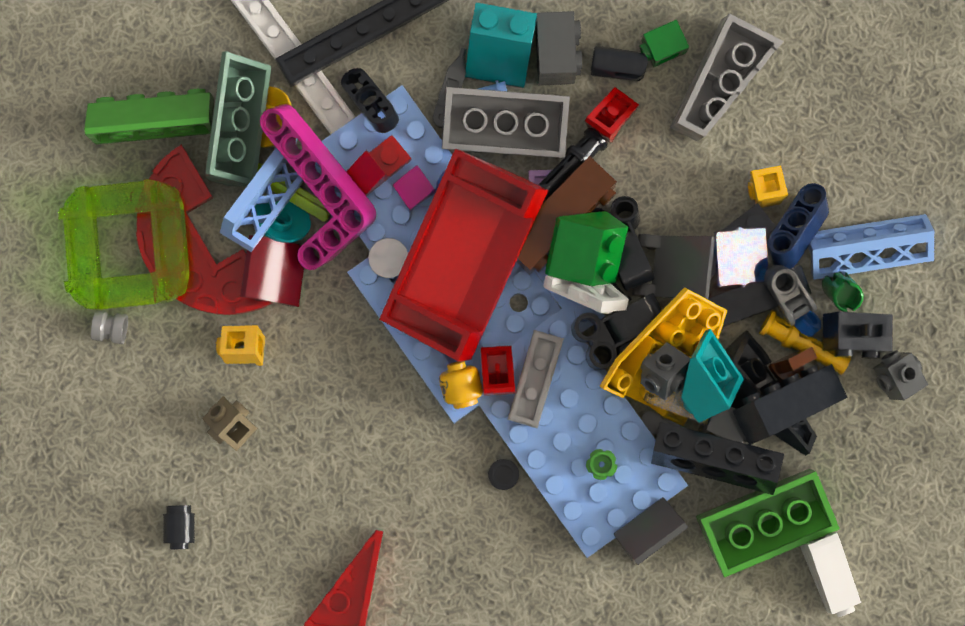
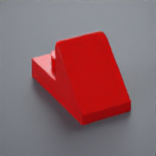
M614 87L584 121L589 128H593L605 140L612 143L620 128L635 113L639 104Z
M391 135L372 151L368 152L366 150L346 172L367 196L412 159L395 137Z

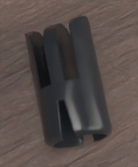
M595 46L591 75L611 79L640 81L644 78L648 59L644 53Z

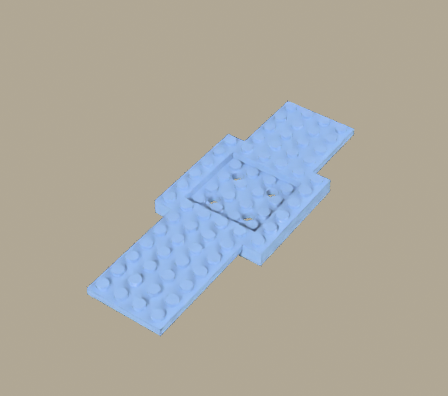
M401 85L386 96L399 116V122L394 129L386 133H379L374 130L361 113L321 141L345 171L366 150L368 152L372 151L391 135L395 137L412 159L366 196L376 209L375 221L359 236L369 251L377 241L393 238L400 241L409 253L435 193L412 210H409L392 185L409 170L418 165L435 189L436 182L442 172L446 170L452 157L448 149H442L441 138L403 85ZM382 111L377 113L381 119L386 117ZM316 162L315 168L317 172L321 174V167ZM335 186V193L341 198V192ZM354 210L356 220L361 222L360 214ZM366 258L347 273L380 318L398 276L384 278L377 275L371 269L369 260ZM517 262L515 263L472 359L465 361L466 366L472 365L478 369L483 387L481 347L512 346L516 392L533 331L537 330L564 338L538 428L507 420L515 394L484 396L482 393L477 398V404L455 409L453 405L447 404L443 399L439 376L448 370L447 364L456 362V360L382 321L454 424L477 407L482 409L586 558L615 539V532L662 497L668 501L688 486L678 470L651 464L656 442L655 438L625 397H619L600 387L607 371L605 369L595 370L591 368L585 358L589 347L588 344L579 342L572 336L571 325L581 314L593 313L600 320L605 315L545 289L543 285L546 267L539 273L534 270L529 275ZM517 294L523 295L528 301L527 308L521 312L514 311L510 307V299ZM589 320L580 321L579 331L581 334L593 326L592 322ZM593 354L594 359L596 360V362L600 363V361H599L598 358L595 356V354ZM597 449L609 450L616 457L615 464L617 465V470L613 476H607L605 480L595 479L593 474L589 473L586 468V462L590 459V454ZM600 461L599 466L604 467L605 463Z

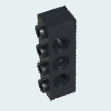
M661 422L651 464L774 495L784 453Z

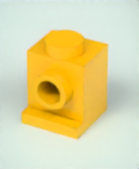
M781 166L750 172L751 179L748 182V194L750 199L755 200V204L758 203L761 208L780 205L788 196Z
M258 325L222 326L221 337H218L216 340V351L225 364L255 363L257 366H263L265 336Z

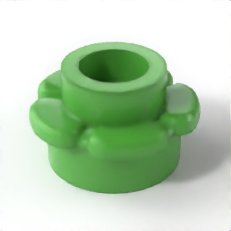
M594 450L590 454V459L586 462L587 471L592 473L595 479L605 480L607 476H613L617 470V465L615 464L616 457L609 450ZM600 461L605 463L604 467L599 466Z

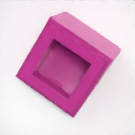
M418 165L409 170L392 185L409 210H412L435 193V189Z

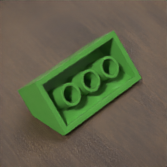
M190 89L185 95H175V92L172 91L159 92L157 97L145 98L143 94H133L126 96L127 100L115 101L113 97H101L96 99V103H88L84 127L85 135L96 145L211 134L215 107L214 97L210 92L206 93L205 89Z
M812 469L804 470L778 481L774 495L754 491L696 516L706 543L724 578L840 529L818 474Z

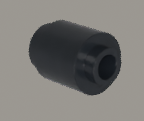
M191 505L166 506V514H163V543H170V550L189 549V543H195V513H191Z

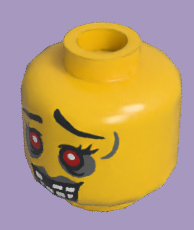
M465 361L447 364L448 370L439 376L444 401L447 404L453 405L455 409L477 404V398L483 393L478 369L472 365L466 366Z

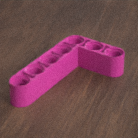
M282 104L264 111L260 117V126L266 136L333 216L298 250L297 256L301 266L308 270H315L332 261L370 227L376 219V209L292 106ZM277 114L282 119V126L276 120ZM296 138L301 142L302 150L297 147ZM316 162L321 167V174L318 173L315 168ZM335 186L340 190L341 198L336 195ZM354 210L360 214L361 222L356 220ZM334 229L339 233L340 241L334 236ZM313 248L319 252V259L315 256Z

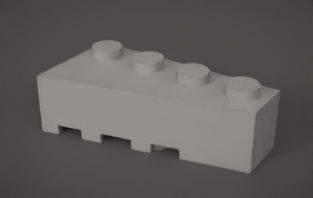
M732 14L724 17L717 27L670 128L695 141L705 137L784 41Z

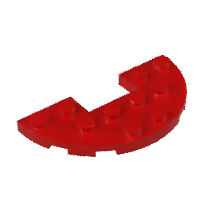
M179 145L167 154L153 169V173L142 189L138 200L136 237L147 269L157 283L172 297L191 308L206 313L239 315L254 312L273 304V302L240 297L246 260L244 249L218 264L212 257L187 213L213 199V196L183 145Z

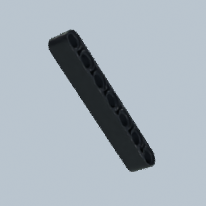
M802 265L791 268L790 270L797 274L802 285L811 295L812 292ZM786 273L780 274L777 277L775 283L777 288L783 287L788 279ZM764 279L708 298V300L727 310L722 327L777 307L776 301L767 288ZM633 338V339H631L630 341H628V342H626V343H624V344H622V345L616 347L617 356H618L635 338Z

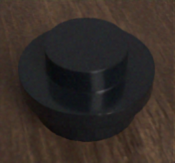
M500 459L490 466L488 478L495 488L508 490L516 485L519 479V471L512 461Z

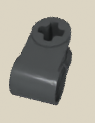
M783 265L771 266L766 271L764 277L765 284L776 301L780 313L790 326H793L795 320L809 311L815 312L818 310L814 300L794 271ZM786 273L788 277L786 284L783 287L777 288L775 284L777 277L780 274Z

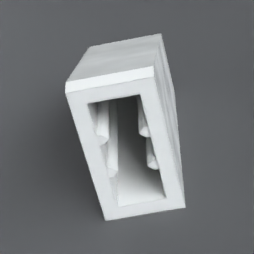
M830 533L801 545L800 548L827 613H836L838 617H842L854 612V605L861 603L838 534Z

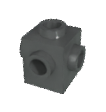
M666 342L654 354H648L643 360L640 384L650 393L666 400L674 392L678 393L684 388L691 358Z
M898 350L889 352L881 358L882 362L873 368L878 376L876 380L879 387L886 392L890 400L905 401L928 385L921 371L922 365L912 353L898 352Z

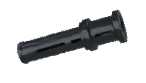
M587 128L584 131L583 138L575 146L571 145L567 148L566 157L538 184L548 190L543 203L589 156L593 158L599 151H604L607 148V142L599 132L593 128Z

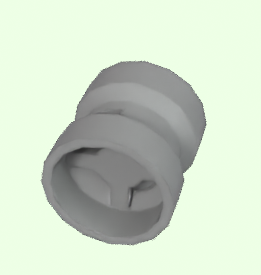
M96 310L91 325V339L103 341L110 338L113 343L124 344L128 328V315L117 313L112 316L106 311Z

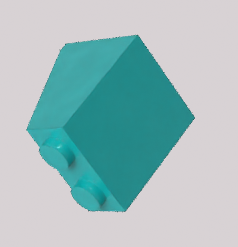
M476 2L470 30L465 77L496 83V80L499 82L505 81L506 85L525 88L536 29L537 13Z

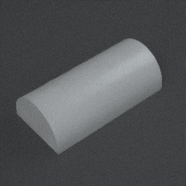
M446 87L442 149L565 158L570 96Z

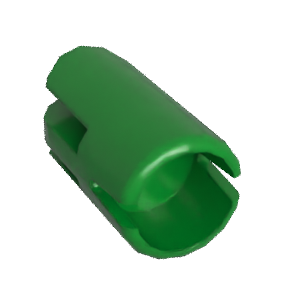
M841 272L834 273L833 281L828 276H825L822 280L824 293L839 310L847 312V308L855 311L861 306L864 297L863 291L847 272H845V277Z

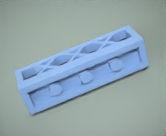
M277 148L274 149L224 216L220 234L250 252L253 251L303 182L297 172L288 173L286 167L288 161ZM285 181L286 193L272 194L270 185L275 182ZM269 202L271 213L257 216L254 208L255 205ZM253 224L255 235L250 240L238 233L237 229L242 225Z
M923 214L820 230L808 246L811 254L812 277L816 280L825 278V276L833 277V274L841 272L843 275H845V272L854 274L934 261V229L927 215ZM926 242V252L913 254L909 251L915 244ZM893 247L897 250L889 258L878 256L886 248ZM863 252L867 255L861 262L852 263L849 261L855 253ZM828 257L836 259L830 267L819 268V259Z

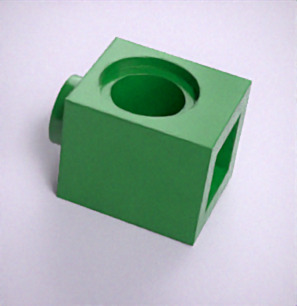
M677 20L643 34L642 44L639 45L640 52L646 55L648 61H651L653 68L686 54L689 49V45Z

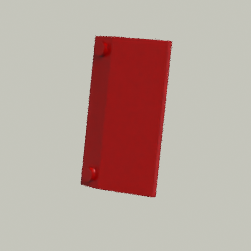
M455 149L379 320L456 361L471 360L548 190L514 173L459 149Z

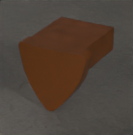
M813 347L795 351L770 364L769 369L781 383L782 380L797 373L803 378L801 371L804 370V365L815 360L817 355Z

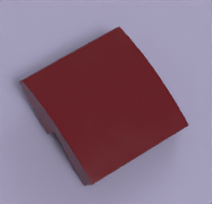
M249 235L248 239L251 240L254 235ZM262 237L252 252L249 250L246 252L240 297L299 307L304 267L299 263L297 254L302 245L279 242Z

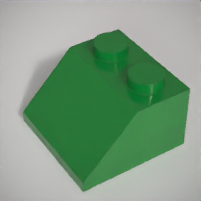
M607 211L557 217L545 274L588 286L616 283L628 226Z

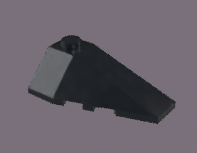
M748 331L743 332L725 349L744 378L731 407L738 409L744 406L742 399L757 392L763 397L762 390L778 382L781 388L784 387L783 383L774 379L767 367V364L772 362L769 356ZM807 419L774 434L805 456L810 454L817 437Z

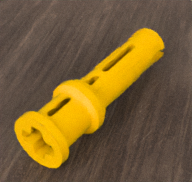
M771 310L759 330V334L771 336L781 342V346L790 349L792 347L796 350L813 347L817 355L815 359L817 362L825 366L832 364L835 372L840 375L845 372L851 361L850 357H835V351H823V343L802 334L794 325L790 326L784 319L777 316L776 311Z

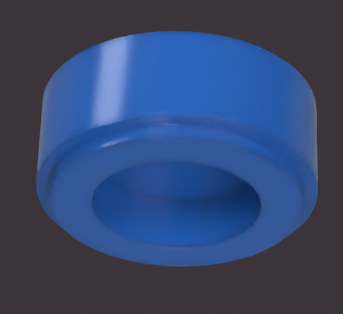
M811 311L795 320L794 324L802 334L808 337H813L822 327L819 317L815 312Z

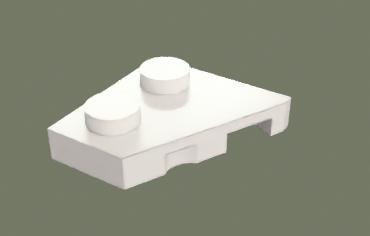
M545 275L543 285L545 289L599 313L611 314L613 311L627 309L629 299L611 284L588 286Z

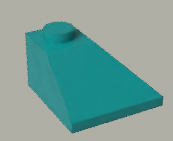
M711 329L704 332L690 359L681 397L685 409L690 414H693L698 423L730 409L744 380Z

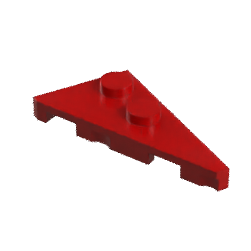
M375 530L304 623V626H366L384 531Z

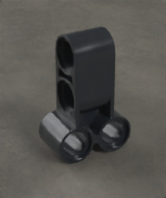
M629 196L618 197L613 201L611 211L608 213L628 226L617 274L624 290L628 291L653 281L655 278L634 231L640 222L638 204ZM595 208L592 212H601L605 210H603L602 208ZM623 211H630L631 213H633L628 218H621L618 216L619 213Z
M651 293L628 305L626 310L617 311L602 320L593 313H584L573 321L571 325L572 336L579 342L589 343L590 347H588L585 356L588 365L595 370H603L612 366L617 358L616 347L637 337L662 311V308L654 293ZM581 320L592 322L594 332L591 336H584L579 331ZM597 347H603L609 354L608 361L605 364H600L594 359L593 354Z

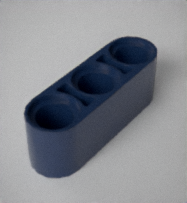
M816 183L803 186L771 233L767 242L773 265H783L789 269L793 268L829 214V206L823 186Z

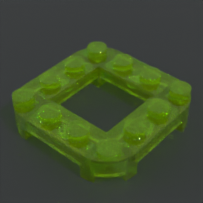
M150 179L91 187L81 186L74 189V192L65 201L63 208H59L58 220H63L68 272V281H64L66 292L70 293L73 299L84 308L102 310L164 304L175 300L186 292L189 280V261L183 201L175 187ZM151 212L156 272L102 278L97 218Z

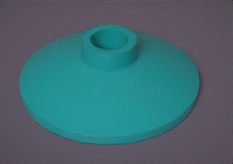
M269 202L256 204L254 207L257 216L271 213ZM288 202L264 235L279 242L290 243L299 241L310 230V216L308 212Z

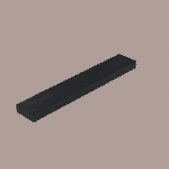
M382 0L275 59L288 84L292 87L449 0Z

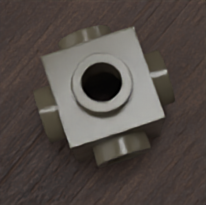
M224 396L202 418L210 427L207 433L219 444L225 441L236 451L258 429L246 417L250 412L239 401L236 400L232 404Z

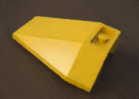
M684 287L617 356L601 382L600 387L619 397L624 398L626 395L651 407L664 418L684 426L690 413L685 409L683 399L681 398L683 389L678 393L674 392L666 400L650 393L640 384L641 364L648 354H654L666 342L691 358L706 330L711 329L716 338L719 339L727 310Z

